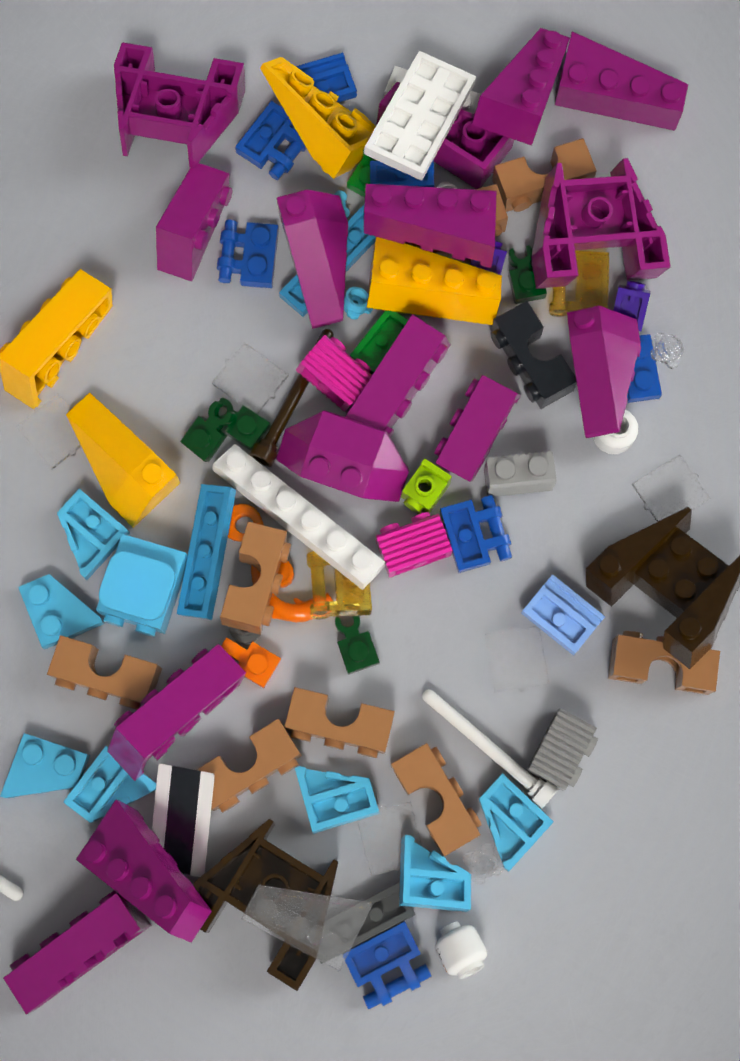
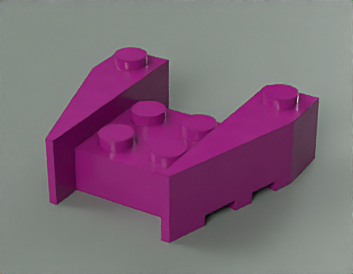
M122 42L114 63L118 126L123 156L128 157L134 137L141 136L187 144L189 167L195 168L239 113L245 93L244 63L213 58L207 80L205 81L155 72L152 47Z
M623 158L610 172L611 177L564 180L562 163H557L545 178L531 257L536 289L562 287L571 283L579 275L575 250L622 247L627 281L657 278L671 268L666 235L662 227H658L651 213L653 208L649 200L644 199L636 183L638 178L628 158Z

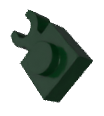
M530 245L526 246V257L523 259L515 256L514 248L509 250L508 261L515 269L509 270L508 278L515 304L546 299L547 296L546 288L536 289L533 266H531L533 250Z
M220 398L219 401L223 403L222 407L226 408L227 412L232 411L236 413L235 420L228 425L225 434L251 451L254 443H259L260 439L263 438L270 428V422L244 405L236 412L229 400ZM227 412L224 415H221L220 418H224Z
M215 401L210 405L208 419L204 416H198L180 441L204 462L211 460L226 439L227 435L221 431L222 427L230 425L236 417V413L228 411L225 417L221 419L219 410L222 408L223 403L220 401Z
M356 611L352 612L354 623L350 627L343 626L339 617L335 618L337 630L345 635L346 638L338 641L337 644L348 675L380 664L369 631L359 634L360 617Z

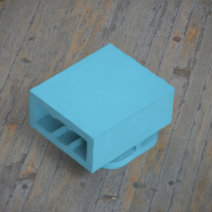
M122 534L116 553L108 563L99 590V602L96 611L105 616L103 621L108 624L123 627L124 622L136 625L135 631L154 637L156 632L165 634L183 582L188 555L183 551Z

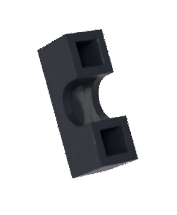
M528 301L494 318L490 335L495 346L498 349L503 348L508 356L507 363L515 376L519 375L525 384L523 388L528 399L532 403L536 401L539 408L542 409L573 392L577 381L561 354L546 361L536 359L531 355L528 346L541 338L544 326Z

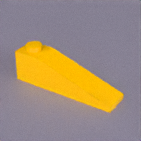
M283 57L262 64L260 67L262 73L311 157L333 179L351 171L363 159V149L376 126L356 108L351 112L337 102L339 96L332 91L327 94L316 88L312 77Z
M90 392L66 414L110 506L132 528L180 484L177 474Z

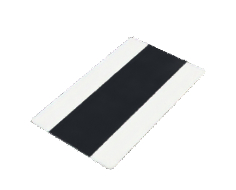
M159 764L152 830L159 838V843L164 850L176 861L177 867L182 874L201 877L205 874L215 775L199 770Z

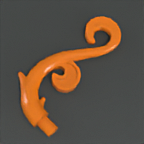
M242 503L233 506L228 533L229 539L242 542L244 533L239 532L236 528L237 521L242 517H249L253 523L264 525L260 513L255 507ZM289 561L287 563L281 562L278 574L283 575L280 588H285L292 583L295 575ZM251 565L252 584L254 585L259 580L261 574L257 568ZM328 592L314 601L312 598L307 601L294 598L295 604L286 603L272 593L269 603L270 606L274 607L273 619L295 623L315 619L321 615V611L334 604Z

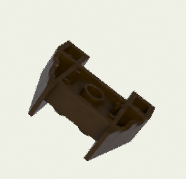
M686 507L608 546L586 567V587L611 607L633 585L677 618L664 631L663 649L688 669H691L713 647L718 631L727 616L736 591L740 587V555L728 565L686 533L690 530L692 509Z
M268 819L239 846L229 852L219 863L194 882L193 886L212 911L200 930L209 933L226 904H231L286 939L268 968L267 973L298 991L317 959L338 861L335 859L332 861L324 876L266 840L275 826L274 821ZM317 925L312 946L306 930Z

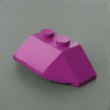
M325 410L286 428L276 458L278 462L302 478L360 498L393 502L400 501L402 490L410 471L387 431Z

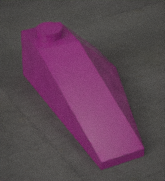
M307 189L277 197L279 216L312 329L343 321L348 221L340 196Z
M602 306L567 312L585 437L592 438L620 432L628 401V389L630 382L634 379L636 359L640 356L641 352L637 319Z

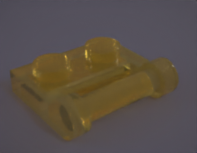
M575 251L579 274L575 278V300L565 301L566 286L553 287V302L549 303V314L551 316L562 317L566 316L567 312L594 306H602L608 309L609 252Z
M314 551L306 555L307 566L311 568L313 604L310 605L311 618L321 620L330 616L371 615L370 583L362 590L333 567L336 601H326L324 566L330 564Z

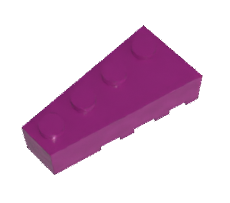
M540 28L480 95L472 125L532 146L570 37L561 35L556 31Z
M572 31L555 105L675 131L684 110L689 84Z
M396 82L380 101L376 125L397 91L400 82ZM461 108L437 152L434 162L475 189H479L493 173L494 166L500 164L512 149L514 139L473 126L472 122L475 114Z
M366 184L364 234L401 244L407 241L420 245L422 250L433 252L436 249L452 254V258L465 261V258L480 262L481 266L491 268L495 250L497 191Z
M412 314L345 417L387 431L391 438L394 433L392 427L399 418L402 419L407 414L412 405L411 400L418 391L424 388L431 372L441 362L451 346L447 337Z
M219 644L210 651L206 648L201 650L192 659V666L185 671L181 668L168 678L166 681L168 685L160 692L156 689L152 690L143 698L140 703L142 706L134 713L130 710L125 712L114 723L116 728L107 752L134 781L144 774L143 769L146 762L152 756L158 761L168 752L167 749L175 742L176 738L174 736L177 733L184 737L200 721L201 717L199 714L201 712L208 715L240 686L246 672Z
M116 799L76 860L166 932L192 943L212 912L189 879L183 876L173 857L161 846L159 838L145 824L140 812Z
M114 890L99 901L100 905L90 913L85 911L70 921L71 927L61 935L56 932L39 944L42 949L32 957L27 953L10 965L12 972L3 979L25 1014L27 1015L38 1009L152 925L145 914Z

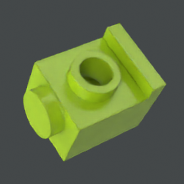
M424 458L417 471L402 490L401 498L405 500L403 502L404 505L417 514H420L421 511L423 513H431L449 487L452 476ZM426 483L431 489L428 492H423L419 489V485Z

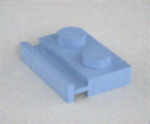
M553 574L521 612L522 615L573 656L605 618L602 613Z

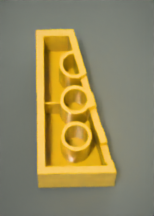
M376 237L371 262L367 308L493 325L501 301L502 275L405 243L401 244Z
M79 269L73 277L65 279L60 291L52 299L48 298L42 304L40 312L32 320H28L22 325L19 334L11 343H5L0 349V373L4 390L36 410L42 402L38 395L46 385L50 388L54 386L59 379L57 373L65 360L71 362L80 348L81 338L89 339L112 308V289L82 269Z

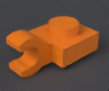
M227 637L221 645L233 659L239 662L240 667L246 672L244 677L262 688H265L281 661L280 657L253 641L247 650Z

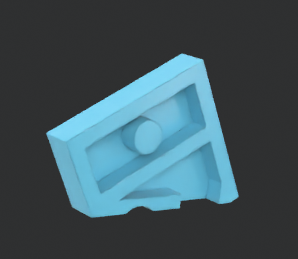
M78 489L57 512L61 525L67 535L71 551L74 553L80 568V574L86 580L94 574L118 547L121 535L130 534L122 524L81 489Z
M50 574L18 587L43 649L57 645L60 635L73 638L105 624L100 616Z
M24 733L0 797L9 799L24 795L73 789L82 778L90 755Z
M108 746L104 747L63 801V803L90 823L103 818L116 799L128 805L156 790V782L146 774L141 775L134 781L107 752Z
M301 766L295 768L313 834L380 814L369 778L354 775L351 777L330 771L309 770Z
M503 773L478 799L503 867L508 872L554 822Z
M404 835L401 838L399 906L462 912L471 910V874L458 865L450 864L444 856L436 851L430 852L414 842L415 838L412 836Z

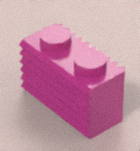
M324 335L300 362L296 371L345 412L358 398L372 376L370 374L371 369L361 359L356 358L354 360L345 352L346 347L341 341L334 337L329 339Z
M429 512L421 513L412 517V523L399 527L398 523H393L380 529L381 534L376 535V544L382 560L385 561V568L389 578L451 556L453 550L439 514L430 516Z

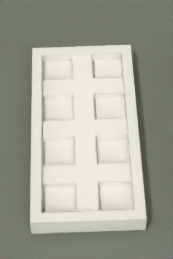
M419 51L366 143L364 154L422 181L475 85L476 76Z

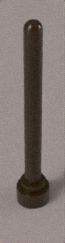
M324 329L315 345L324 335L329 339L334 337L333 331ZM300 373L266 437L260 439L259 443H254L248 454L263 466L272 467L278 456L276 444L309 384Z

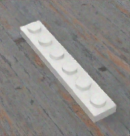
M236 444L213 463V471L360 589L363 590L384 568L385 561Z

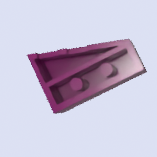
M198 163L195 168L189 169L156 226L157 270L191 282L193 281L214 229L218 224L224 206H228L231 200L233 189L229 187V173Z
M484 375L481 376L480 380L474 378L465 394L470 399L464 410L461 408L457 409L450 422L454 429L448 439L445 437L441 439L434 452L435 455L439 456L435 462L436 464L469 482H472L476 477L498 433L507 422V417L515 403L517 404L521 397L520 394Z

